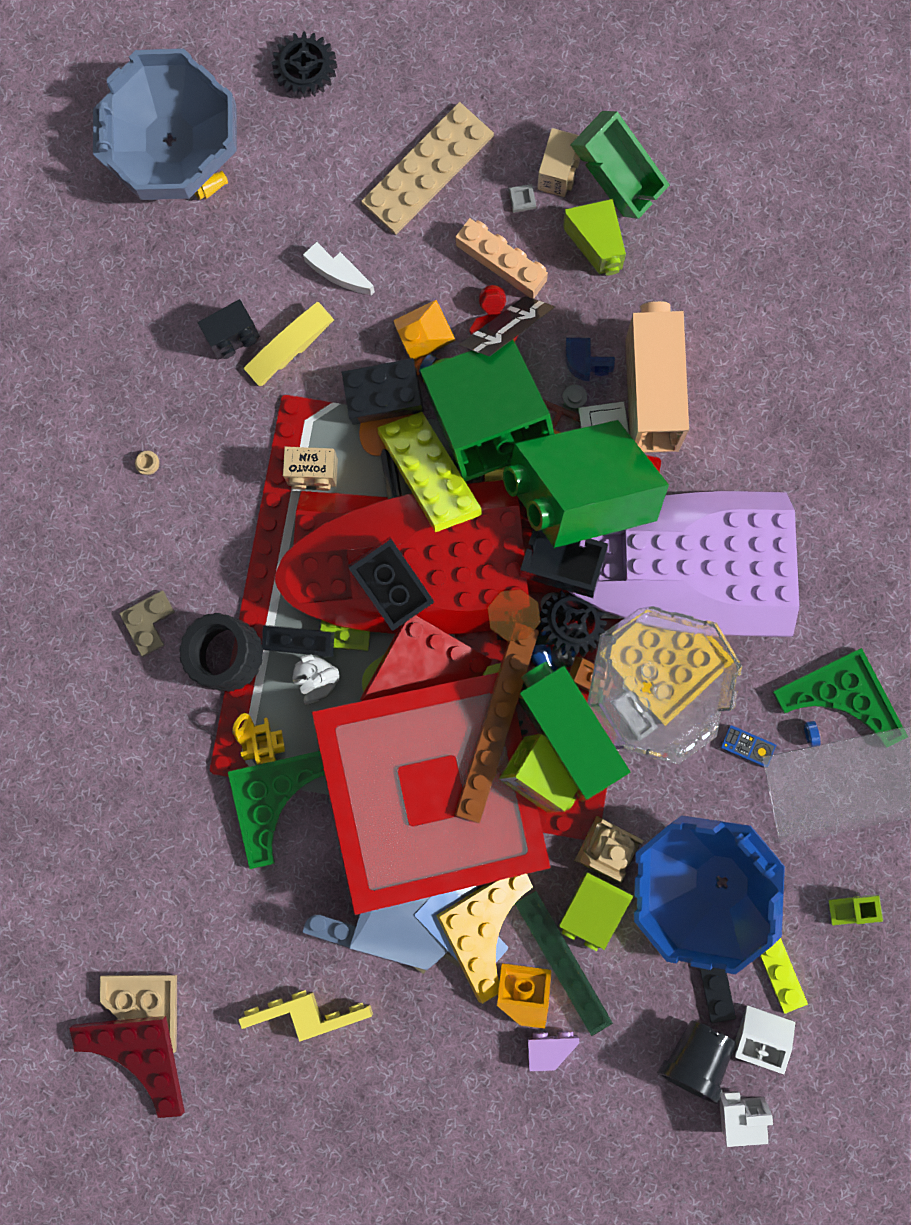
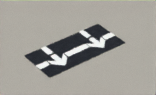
M525 296L459 345L486 356H491L554 309L555 306Z

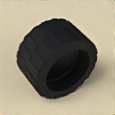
M221 613L206 614L201 618H197L189 625L182 636L181 646L179 647L180 663H182L184 672L197 684L218 691L231 692L243 688L258 674L263 661L261 639L256 634L257 632L254 628H251L249 624ZM229 630L235 635L238 644L236 659L227 671L219 675H213L206 664L207 647L217 634Z

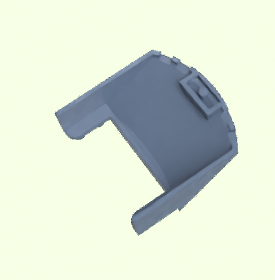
M478 886L457 890L456 892L462 898H465L475 892ZM430 897L361 913L357 926L322 915H313L307 919L302 932L349 947V949L428 970L448 952L415 917L417 911Z

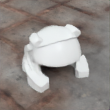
M313 655L300 657L301 661L295 664L292 676L294 684H303L300 690L301 693L306 694L303 700L305 705L319 701L318 699L328 696L336 686V683L340 681L337 668L324 659L313 657Z

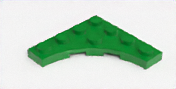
M862 648L772 692L783 714L805 707H827L850 714L865 724L875 734L883 748L908 737Z
M320 751L228 772L249 869L275 863L273 841L279 816L287 802L299 789L312 780L325 775Z

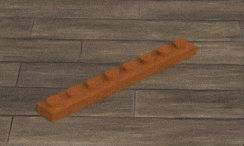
M519 623L513 624L454 816L475 823H480L523 685L521 677L527 672L539 633L536 629Z

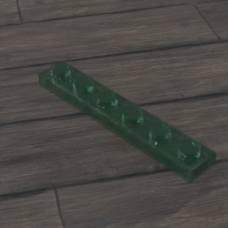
M537 891L515 903L517 909L590 1035L593 1036L612 1025V1020Z

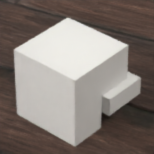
M739 1091L722 1092L719 1102L721 1128L726 1146L768 1144L767 1126L773 1125V1119L765 1097L740 1099Z

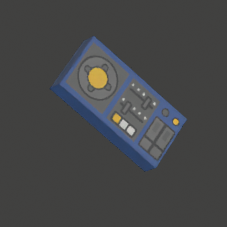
M730 725L720 748L767 768L776 744Z

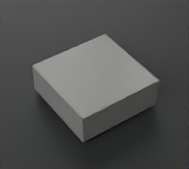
M532 184L509 188L513 213L536 209Z

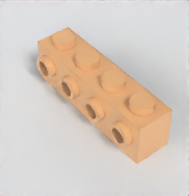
M469 218L456 235L457 247L528 297L534 299L547 282L548 272H546V268L537 261L533 263L526 258L527 255L517 247L513 249L501 235H493L489 232L487 226L481 221L477 220L475 222Z

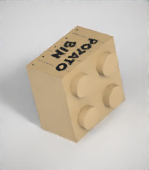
M554 128L551 129L539 170L538 190L565 197L567 190H572L575 180L574 175L576 168L578 169L580 158L570 144L579 135Z
M285 447L283 477L288 486H292V489L305 490L306 486H312L320 491H329L331 487H337L338 458L335 449Z

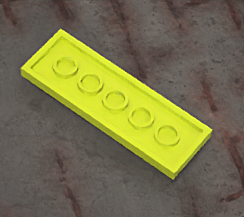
M423 412L377 427L378 435L435 532L482 515L480 505Z

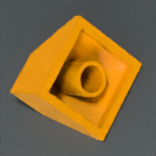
M437 300L393 320L407 353L414 361L456 341Z
M502 963L497 1006L521 1026L545 1029L549 1006L551 970Z

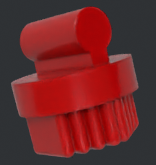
M496 285L483 288L479 294V304L488 315L500 314V311H502L506 304L504 290Z

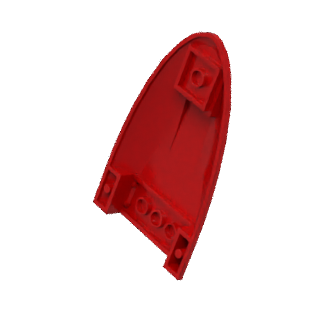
M503 480L467 484L481 507L482 515L438 532L434 531L413 493L356 509L324 523L300 539L285 553L275 575L277 589L289 604L309 616L337 626L369 632L396 634L399 627L393 631L348 568L350 563L388 537H391L434 600L433 604L416 615L447 634L496 630L497 622H529L530 604L527 579L521 578L520 573L525 556L518 496L508 494Z

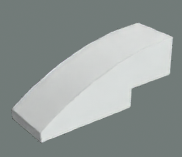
M316 242L303 254L305 262L329 281L357 293L367 295L375 293L374 286L341 252L332 258Z

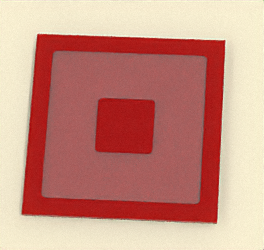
M498 672L311 712L354 915L551 868L537 805L499 780L523 740L516 708L480 823L454 816Z

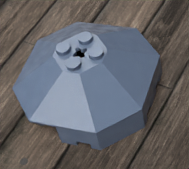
M185 49L135 50L129 56L130 61L122 69L118 67L107 78L110 92L93 108V155L141 200L189 199L237 151L236 102L233 94L226 87L224 88L208 70L194 61ZM168 135H172L173 139H176V142H172V146H168L166 142H163L164 139L168 138Z

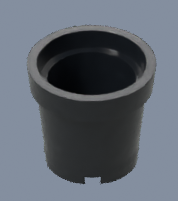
M691 1020L668 1061H663L657 1074L695 1096L718 1104L722 1093L720 1086L736 1042L722 1033H716L712 1028L702 1023Z

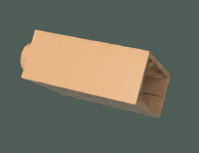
M648 302L640 306L641 313L632 314L625 340L629 434L644 453L679 452L689 431L684 311L671 312L670 304L667 302Z

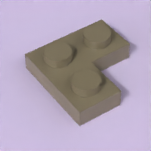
M162 590L119 613L142 657L165 646L154 624L174 614L175 611Z

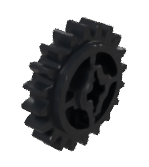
M303 31L301 38H298L297 34L293 33V41L285 37L286 46L277 45L279 52H273V57L276 61L271 62L272 68L275 69L273 71L274 78H278V85H284L286 93L293 89L294 97L300 91L304 98L307 97L308 91L314 97L316 96V89L325 92L323 84L331 86L332 83L329 77H336L334 69L337 68V61H335V52L331 51V44H325L324 37L316 41L315 33H312L310 38H307L305 31ZM309 51L317 53L322 59H317V56L312 55ZM287 71L297 74L300 79L292 77Z
M560 591L557 596L551 595L549 600L543 604V609L538 614L541 619L537 624L540 627H544L540 635H548L545 643H554L553 651L560 647L562 648L563 656L570 651L572 658H575L578 652L584 657L588 651L592 653L596 646H599L603 641L602 638L606 634L603 628L607 622L600 619L605 613L596 612L597 608L590 603L575 597L569 592L565 595L563 591ZM555 614L559 616V627L556 624ZM586 621H587L588 626H589V633H588L587 630H586V629H587Z

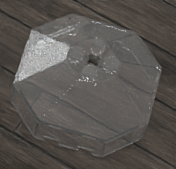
M655 606L639 608L600 635L587 703L617 750L680 764L717 737L721 711H731L735 708L738 691L734 689L736 678L741 675L742 665L716 622L695 619L693 616L678 612L664 611ZM644 681L652 684L650 694L641 690L644 687Z

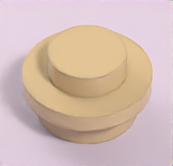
M143 451L135 459L136 469L144 475L155 473L160 465L158 456L152 451Z

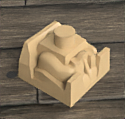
M596 816L574 861L617 883H622L626 875L625 870L630 864L638 846L643 843V840Z

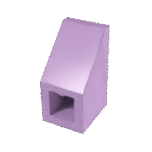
M573 1031L558 1032V1036L548 1037V1032L533 1033V1037H528L529 1071L556 1070L579 1044L578 1035L573 1036Z

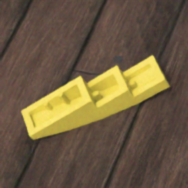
M316 302L265 346L244 367V370L258 386H263L298 353L305 351L334 319L319 302Z

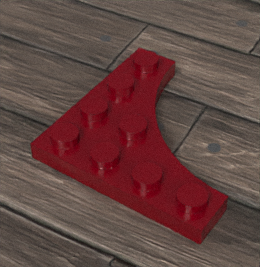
M166 1016L73 1024L69 1028L74 1052H89L103 1055L120 1063L137 1077L150 1095L158 1118L179 1117L185 1113Z

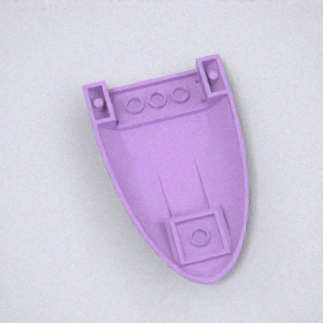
M715 491L666 495L656 522L591 538L608 543L606 558L594 598L569 592L603 612L665 629L724 636L792 637L799 611L795 510L786 492ZM585 540L581 541L580 548L584 549Z

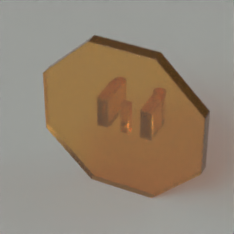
M522 590L500 592L488 607L490 629L506 641L528 639L540 624L538 602Z

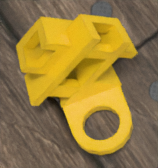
M243 713L235 721L232 731L235 739L242 745L243 752H241V756L245 761L255 759L257 765L276 761L275 754L285 752L282 730L271 732L268 718H264V724L255 726L251 716ZM245 719L244 724H243L242 727L238 730L239 725H240L241 722ZM266 733L264 736L257 737L258 734Z

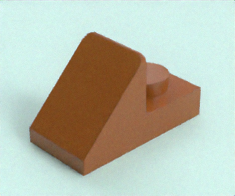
M577 656L569 672L577 687L605 697L613 676L607 670Z

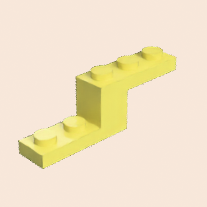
M306 990L292 994V1000L283 1002L282 998L269 1002V1008L260 1011L258 1006L244 1011L245 1016L241 1017L239 1022L243 1029L290 1012L300 1042L372 1017L373 1012L370 1005L364 1007L362 1002L350 1006V1012L340 1015L339 1011L325 1015L326 1020L322 1021L314 993L307 994Z

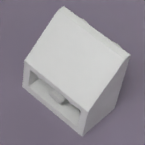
M746 1005L732 1055L735 1058L785 1074L793 1046L795 1022Z

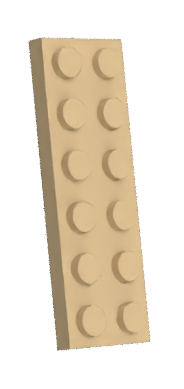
M459 102L361 201L362 205L396 235L494 136V132Z

